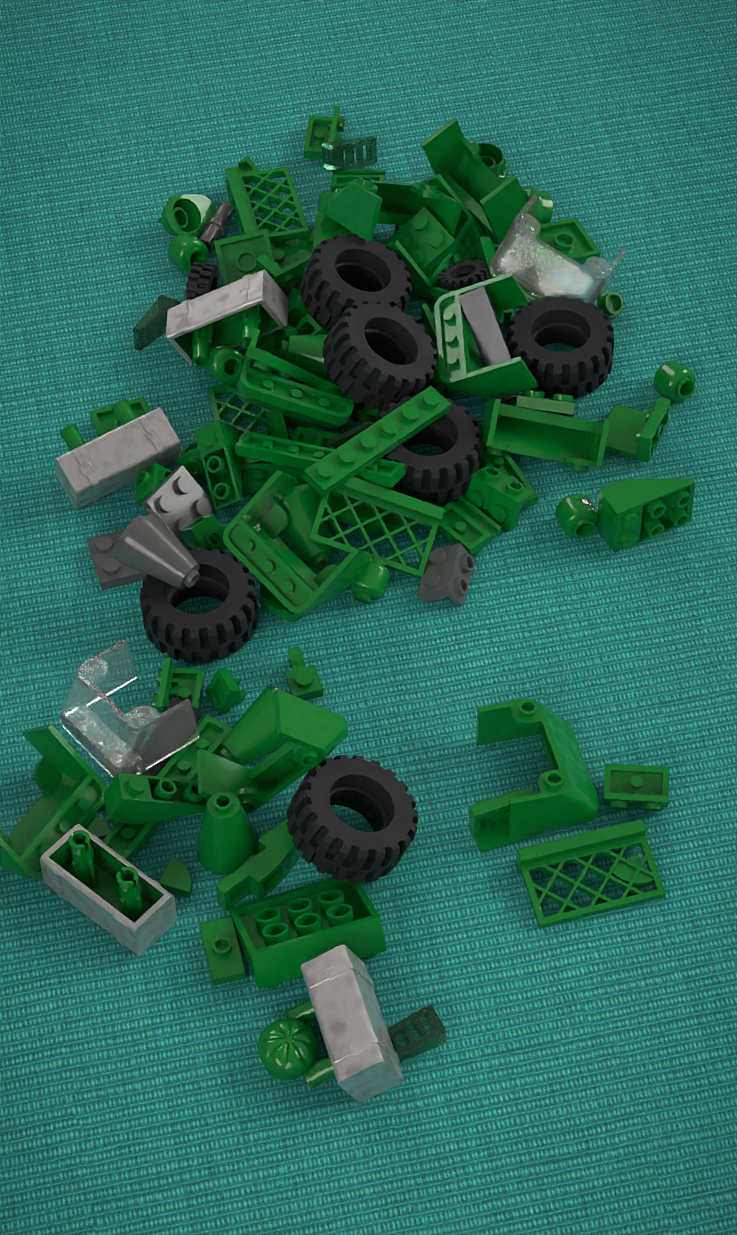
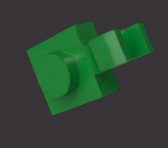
M300 646L287 649L290 657L288 662L291 671L285 672V680L290 694L305 701L324 696L323 687L315 665L305 667Z

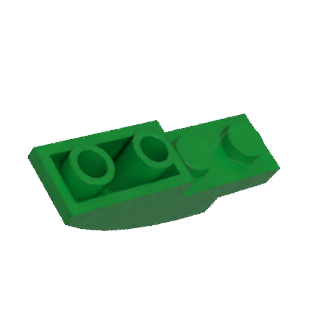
M287 817L276 827L267 829L258 839L259 854L250 856L240 868L233 873L224 875L216 885L218 904L225 911L250 893L258 899L264 898L295 866L303 852L301 850L297 851L292 842L294 835L290 836L287 823L289 820Z

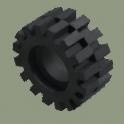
M466 260L465 263L459 261L455 266L451 264L448 266L449 269L444 268L438 277L441 288L452 291L490 279L487 265L483 261L479 262V260H474L473 262Z
M193 263V266L190 268L191 273L189 272L188 274L189 280L186 284V300H192L220 287L218 285L220 271L217 265Z

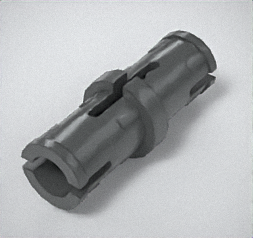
M222 202L219 204L214 216L207 220L205 224L206 229L199 238V240L205 243L208 252L213 250L215 246L214 241H217L220 236L225 234L227 223L235 213L234 208L230 210L232 206L228 203Z

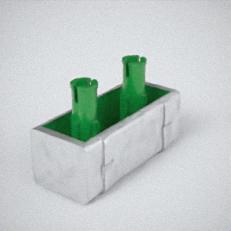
M265 269L252 275L248 274L240 280L192 300H185L181 304L168 309L166 338L190 365L194 364L195 368L205 369L210 362L209 352L212 347L218 344H226L233 348L242 345L244 349H248L255 328L260 330L259 338L287 327L288 298Z
M119 400L111 406V410L115 413L122 426L88 443H85L76 424L68 425L60 431V436L64 439L70 451L55 458L56 476L76 510L90 503L93 504L99 501L100 498L134 482L138 473L154 462L165 467L176 461L180 454V440L160 407L137 418L128 400Z
M80 824L75 825L40 857L44 883L56 891L59 897L63 900L66 899L114 936L122 946L128 947L138 956H141L177 921L174 896L161 887V884L152 880Z
M340 945L302 964L300 968L310 999L291 1009L285 1010L286 1019H296L304 1023L317 1018L329 1057L303 1071L309 1086L314 1089L318 1085L336 1077L337 1083L358 1102H363L402 1083L404 1078L399 1066L400 1061L397 1053L394 1051L374 992L375 987L368 975L365 963L346 945Z

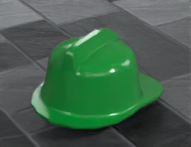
M178 194L169 198L166 206L163 208L162 217L158 219V223L163 224L167 232L174 236L182 233H189L195 237L202 236L206 229L205 224L207 220L214 216L217 209L213 202L204 195Z

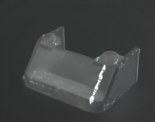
M533 194L514 219L489 265L491 274L494 277H498L512 272L527 297L532 300L538 299V301H541L546 296L559 298L560 295H567L570 299L578 297L583 299L584 303L588 304L590 302L595 305L598 296L607 289L614 279L628 250L622 248L612 264L600 257H591L586 260L584 265H581L536 238L541 227L538 220L531 216L538 196Z
M125 640L120 641L79 666L59 713L63 728L113 778H115L118 772L139 775L200 738L191 701L188 699L183 700L162 714L150 706H138L125 714L108 697L111 693L137 679L128 643Z

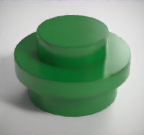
M614 291L602 292L597 299L598 311L602 310L608 319L620 314L624 306L622 297Z

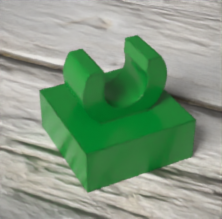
M218 669L205 690L218 713H228L234 703H242L247 695L246 691H241L239 688L241 681L233 678L229 669Z

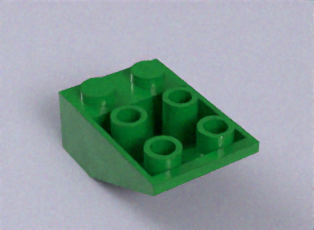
M693 478L624 479L599 489L597 511L599 519L596 529L612 551L617 552L624 548H631L636 543L646 539L655 538L673 528L682 527L691 521L695 481Z

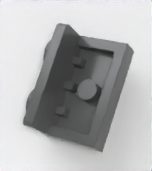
M461 543L430 551L418 592V597L423 603L449 597L457 607L464 606L475 562L472 555L466 551Z

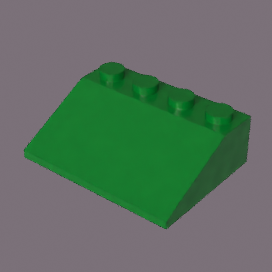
M330 878L228 908L247 965L258 989L272 988L278 986L281 982L295 978H304L300 968L302 964L340 945H346L359 959H369L378 953L387 951L380 915L360 883H349V879L338 881Z

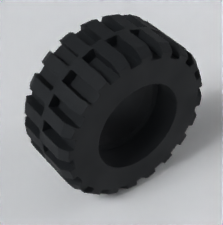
M342 234L334 236L333 239L330 237L322 241L313 250L301 279L300 293L305 308H309L308 312L312 318H317L319 324L324 328L329 327L332 329L343 312L350 308L351 305L359 302L374 301L377 303L381 301L388 303L390 307L396 306L403 312L412 292V280L403 260L399 261L398 255L393 250L389 251L386 249V245L383 243H376L372 240L367 241L356 234H349L347 237ZM346 282L355 284L364 289L365 291L356 289L347 284Z
M560 295L559 298L546 296L541 301H538V299L528 303V307L524 305L517 311V314L511 318L507 328V342L513 358L521 356L537 381L538 387L529 390L543 391L546 398H553L554 394L558 393L573 395L577 399L583 397L585 392L590 394L595 391L598 385H602L606 381L612 369L615 335L612 323L602 310L597 311L598 308L590 302L588 304L584 303V300L575 297L570 299L567 295ZM563 343L578 349L568 352H555L547 350L543 346Z
M364 301L351 305L350 308L343 312L324 340L322 355L325 358V369L330 371V379L333 383H337L340 386L339 390L344 395L347 393L355 403H362L365 405V408L371 410L377 408L381 412L392 402L397 404L400 398L408 396L410 399L424 390L434 377L437 369L436 349L432 348L433 341L430 336L425 334L424 327L421 324L418 325L414 321L415 318L410 314L406 315L401 312L400 308L396 306L390 307L385 302Z
M408 396L400 398L397 404L392 402L386 406L385 410L381 411L375 418V423L409 401ZM447 398L446 400L451 403L448 413L380 458L405 464L406 474L392 488L388 487V489L425 502H435L436 505L445 503L448 498L453 500L459 497L461 492H466L472 475L479 470L483 444L482 431L478 427V422L474 416L469 415V411L462 405L458 407L455 401ZM416 443H427L438 446L446 452L435 456H423L410 452L404 447Z
M196 547V550L188 552L200 565L198 570L200 577L191 588L186 586L183 589H179L147 574L142 582L143 587L140 589V602L146 635L149 641L154 643L156 649L161 653L167 651L168 657L175 660L182 658L186 663L194 664L195 661H202L204 664L211 663V659L219 658V660L227 658L229 652H237L243 647V642L247 643L250 640L258 622V605L253 575L249 573V569L241 561L238 562V558L229 553L224 555L223 551L213 548L212 551H209L205 547ZM194 597H212L223 602L218 608L202 614H189L176 609L180 603Z
M348 755L335 756L334 759L332 757L324 759L308 771L288 807L287 818L289 821L287 827L290 836L294 835L292 842L296 850H301L303 852L302 858L308 864L312 862L317 866L316 870L323 875L325 872L333 875L332 879L338 881L349 879V883H361L363 879L366 882L378 880L379 877L386 876L393 870L394 866H397L416 835L418 812L417 809H414L416 804L412 794H407L408 787L402 780L398 781L395 778L396 773L391 769L385 770L380 767L381 763L375 760L366 761L363 756L354 755L352 758H348ZM338 805L355 810L369 822L374 832H363L349 827L337 817L331 806Z

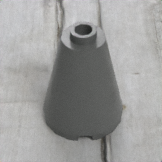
M147 509V516L144 517L141 514L136 516L118 539L122 546L119 551L114 548V558L123 564L179 589H183L186 586L191 588L200 577L198 572L200 565L156 512Z

